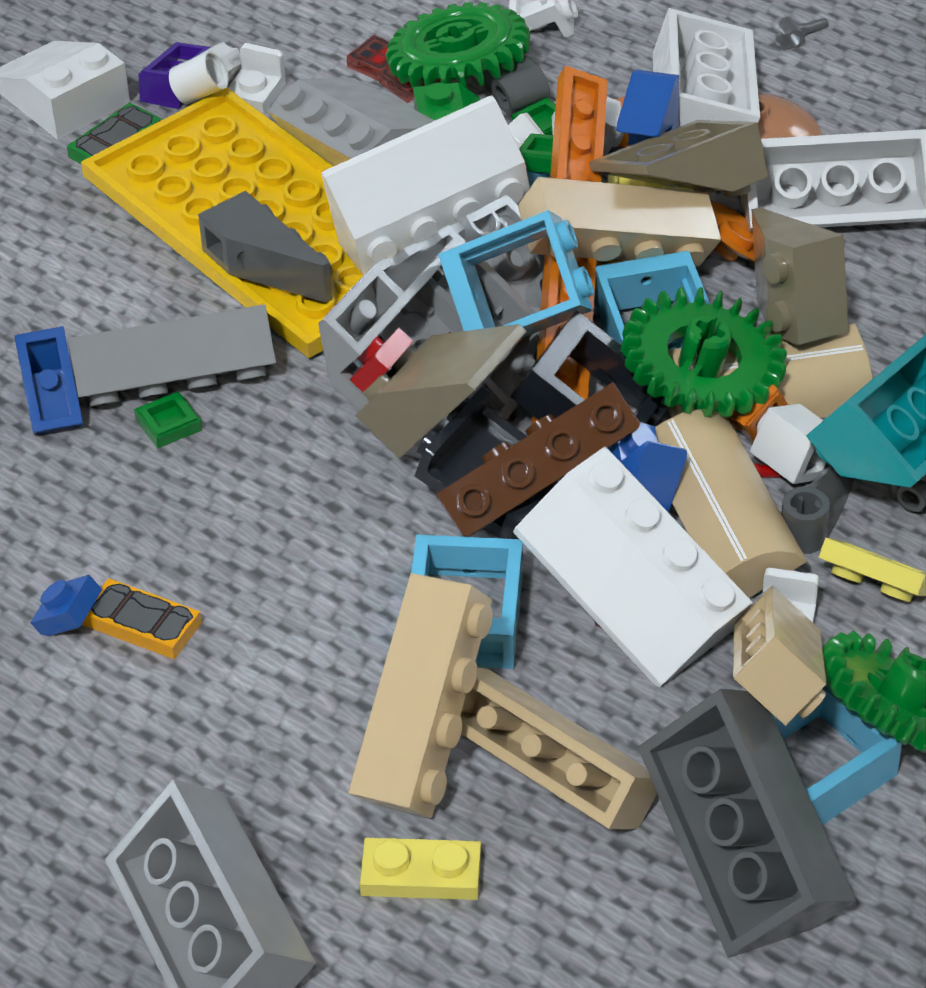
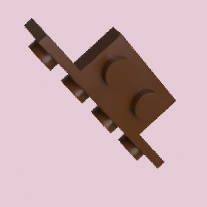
M612 382L554 419L551 414H548L525 430L528 436L513 446H510L507 441L496 446L481 458L484 462L483 465L438 492L436 497L463 537H470L563 478L569 471L604 446L609 449L637 431L640 427V422Z

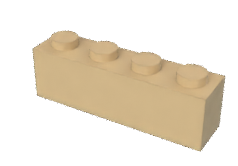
M538 177L518 204L521 220L547 210L560 216L562 221L569 220L578 241V248L573 249L575 257L594 258L597 261H630L689 251L694 265L699 267L721 241L708 192ZM548 236L528 244L530 254L551 255L555 257Z
M410 573L348 791L349 794L374 805L432 819L435 805L440 803L446 790L447 778L445 769L450 751L457 745L461 736L462 720L460 715L465 697L473 689L476 682V657L481 639L487 636L492 624V599L474 586Z
M772 585L734 623L733 678L786 726L796 714L803 719L812 713L822 702L826 695V692L822 689L826 685L820 629Z
M477 667L475 685L466 694L460 715L462 720L461 734L608 829H637L642 824L657 795L645 766L491 670Z

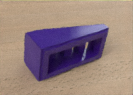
M180 42L174 43L138 73L140 102L179 109L184 103L180 102L172 91L169 82L170 69L183 63V61H177L178 59L190 60L211 47Z

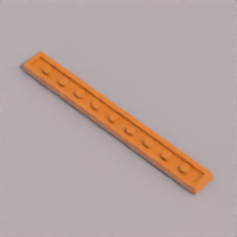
M566 65L559 74L550 178L602 182V173L591 171L589 162L603 157L607 79ZM544 255L540 311L570 300L556 258L551 255ZM575 257L578 268L584 266L587 270L595 295V266L597 260L594 258ZM594 295L589 296V300L593 311L583 314L592 323L594 312ZM567 321L539 331L537 359ZM568 356L554 376L583 399H587L590 372L572 357ZM532 415L533 424L539 420L534 415Z

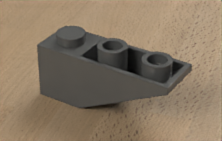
M247 191L198 214L202 251L229 275L325 303L332 300L330 285L332 268L326 256L321 252L313 250L302 240L295 229L288 228L274 216L272 210L266 204H260Z

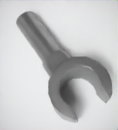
M784 17L778 25L784 35H777L775 40L784 51L801 47L804 42V35L827 28L829 26L828 20L822 18L796 24L791 17Z

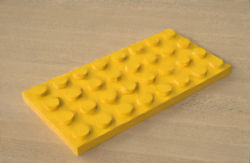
M227 87L81 161L83 177L245 308L265 304L269 327L307 358H311L323 351L318 323L363 276L338 242L321 172L334 166ZM247 191L260 204H266L272 210L274 216L288 228L295 229L302 240L313 250L321 252L326 256L332 268V277L330 278L332 300L325 303L229 275L202 251L198 214Z

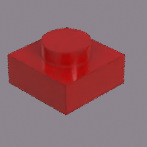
M399 327L385 341L378 336L375 337L371 344L357 358L363 365L349 380L364 392L380 375L383 376L414 341Z

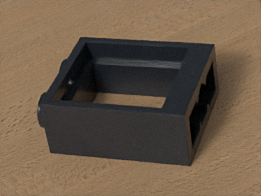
M576 311L555 335L510 396L537 419H541L548 414H551L555 419L578 405L585 399L554 376L566 358L570 356L607 386L613 382L623 398L637 409L634 414L640 423L655 426L667 410L661 404L664 396L656 398L650 396L647 393L649 385H638L633 379L635 373L626 368L624 364L626 357L621 351V345L579 311Z

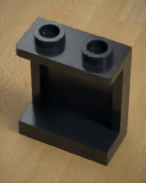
M482 386L471 399L467 397L447 416L449 423L440 432L438 429L433 428L422 440L416 451L421 456L414 476L436 493L483 465L484 462L481 458L496 446L506 441L510 446H513L527 437L488 407L487 403L492 392L485 386ZM560 480L484 528L497 538L519 539L513 533L515 527Z

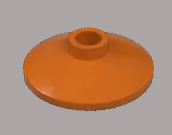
M711 201L721 236V241L714 248L715 251L730 261H736L738 256L755 262L753 231H749L746 218L723 204Z

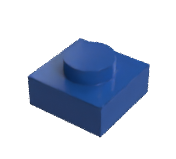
M90 575L69 581L58 580L51 584L41 595L40 602L42 604L30 623L41 635L45 636L79 628L101 593L102 588Z

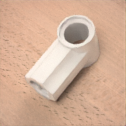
M221 42L196 57L172 67L169 71V82L178 100L187 105L225 89L240 70L241 57L238 48L229 47L224 42Z

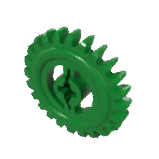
M473 2L464 3L462 6L452 4L448 5L447 9L439 7L433 9L431 14L423 13L417 16V21L410 20L405 23L403 28L398 29L389 41L386 59L392 75L395 78L398 77L402 85L410 82L412 88L421 86L423 79L425 86L436 83V79H441V83L445 84L450 83L451 79H458L460 84L467 88L466 80L471 76H475L480 86H483L484 70H489L491 76L499 80V63H501L504 70L513 72L514 62H523L524 54L529 52V27L526 25L524 18L517 15L512 9H505L501 5L495 4L490 7L489 3L483 2L478 5H473Z
M683 287L677 290L673 305L665 291L659 293L656 303L650 298H646L642 308L633 309L630 320L626 322L622 333L623 341L621 345V351L626 357L624 363L626 368L635 373L633 379L638 385H649L647 393L654 398L664 396V405L674 407L680 404L684 413L691 414L695 409H701L705 417H712L713 411H718L722 417H732L734 409L741 414L751 412L752 406L755 403L766 404L769 396L768 387L774 385L779 389L780 382L785 377L787 351L781 348L782 335H771L773 328L772 320L762 322L758 328H755L759 317L758 308L753 309L746 317L742 318L739 316L742 307L741 298H738L733 306L726 310L723 308L722 290L718 292L714 301L709 305L705 303L702 287L698 288L693 303L687 301ZM685 336L678 359V366L670 357L667 346L676 338ZM730 348L737 358L738 368L729 375L719 377L723 370L728 349ZM698 359L697 365L693 369L695 360Z
M855 631L850 632L848 635L840 632L835 637L830 638L822 650L826 685L829 686L832 694L842 699L841 703L848 710L858 713L859 719L865 723L872 724L880 733L892 736L897 742L903 745L908 743L914 746L916 750L926 753V658L924 659L916 654L909 653V647H905L896 659L891 658L889 655L892 650V644L889 639H885L877 651L874 652L876 640L870 633L861 638Z

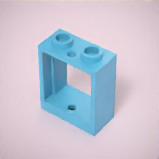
M547 210L438 254L464 331L495 327L475 265L547 236L549 237L570 300L503 326L520 324L526 330V333L521 337L523 338L569 320L576 311H579L582 315L593 311L589 296L594 295L593 284L585 267L578 268L573 249L578 248V241L569 220L562 221L560 216Z
M689 251L595 266L594 304L605 333L620 345H622L624 324L619 310L640 307L646 298H650L656 303L661 291H665L671 301H674L677 290L683 287L687 301L693 303L698 288L702 287L705 303L710 305ZM685 336L676 338L667 346L668 350L682 348Z
M416 534L411 573L424 576L447 575L505 578L501 618H492L489 633L485 638L481 639L476 664L477 667L514 669L523 582V542L520 539Z
M828 685L822 688L826 692L824 699L807 717L802 719L796 714L785 726L772 714L783 739L820 716L861 752V754L808 789L805 788L822 825L897 776L902 744L897 742L894 737L880 733L876 730L875 726L859 719L858 713L848 710L841 703L842 699L832 694Z

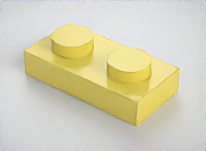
M825 538L818 558L834 563L831 573L857 583L862 582L864 575L883 582L880 592L907 602H911L913 594L926 596V572L840 539Z
M365 838L360 878L361 896L478 900L481 841Z

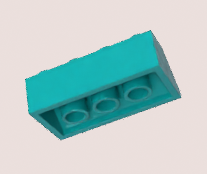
M926 334L806 435L815 446L819 457L831 465L840 476L910 488L926 474Z

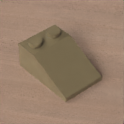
M696 120L667 131L659 137L649 138L589 162L590 170L593 172L674 188L693 189L694 191L708 193L723 191L725 197L746 194L752 190L751 184L769 177L757 122Z
M760 207L751 209L757 302L764 320H772L773 322L771 334H781L782 339L801 345L849 332L844 235Z
M520 324L431 335L418 349L411 344L391 366L395 373L391 377L386 373L383 376L380 375L362 393L369 401L355 416L400 458L476 390L526 333V330Z

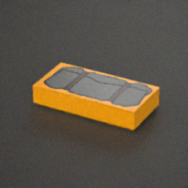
M108 578L101 586V593L82 623L83 626L175 660L202 624L201 613L198 610Z

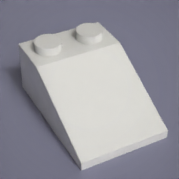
M52 41L0 67V94L57 140L124 107L130 102L125 63L99 43Z

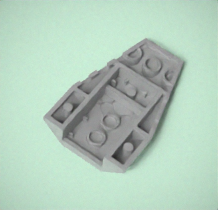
M507 194L466 215L461 221L436 231L419 243L417 241L402 249L398 254L390 258L386 257L375 263L318 323L329 381L358 411L369 400L349 379L363 365L357 358L371 344L375 337L378 336L385 341L399 327L414 341L412 345L418 349L431 335L464 331L438 254L522 221L518 205ZM528 244L475 265L495 327L503 326L540 311L544 255L530 254ZM539 332L519 339L468 397L471 399L482 386H485L492 392L487 403L488 407L506 420L518 406V403L510 397L536 361L533 357L538 347ZM391 367L386 374L391 377L395 370ZM447 416L434 428L441 432L449 423ZM425 436L404 455L421 458L416 451Z

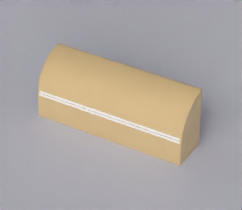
M855 323L848 324L849 332L801 345L782 339L781 348L786 349L787 358L785 361L786 374L783 381L780 382L779 390L788 405L800 403L819 418L828 417L873 379L869 358ZM681 348L668 350L670 357L679 366L678 359ZM730 348L728 349L723 370L719 377L729 375L738 368L737 358ZM698 359L695 360L693 369L697 365ZM680 404L674 407L667 406L671 418L683 413L682 405Z
M700 409L692 411L691 414L683 412L655 427L659 443L687 450V459L672 501L687 533L748 598L763 590L766 568L795 570L807 562L736 431L727 418L722 417L719 412L713 411L712 417H705Z

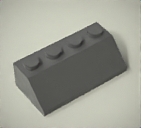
M719 689L638 746V750L728 958L811 930L857 902L771 712L748 691Z

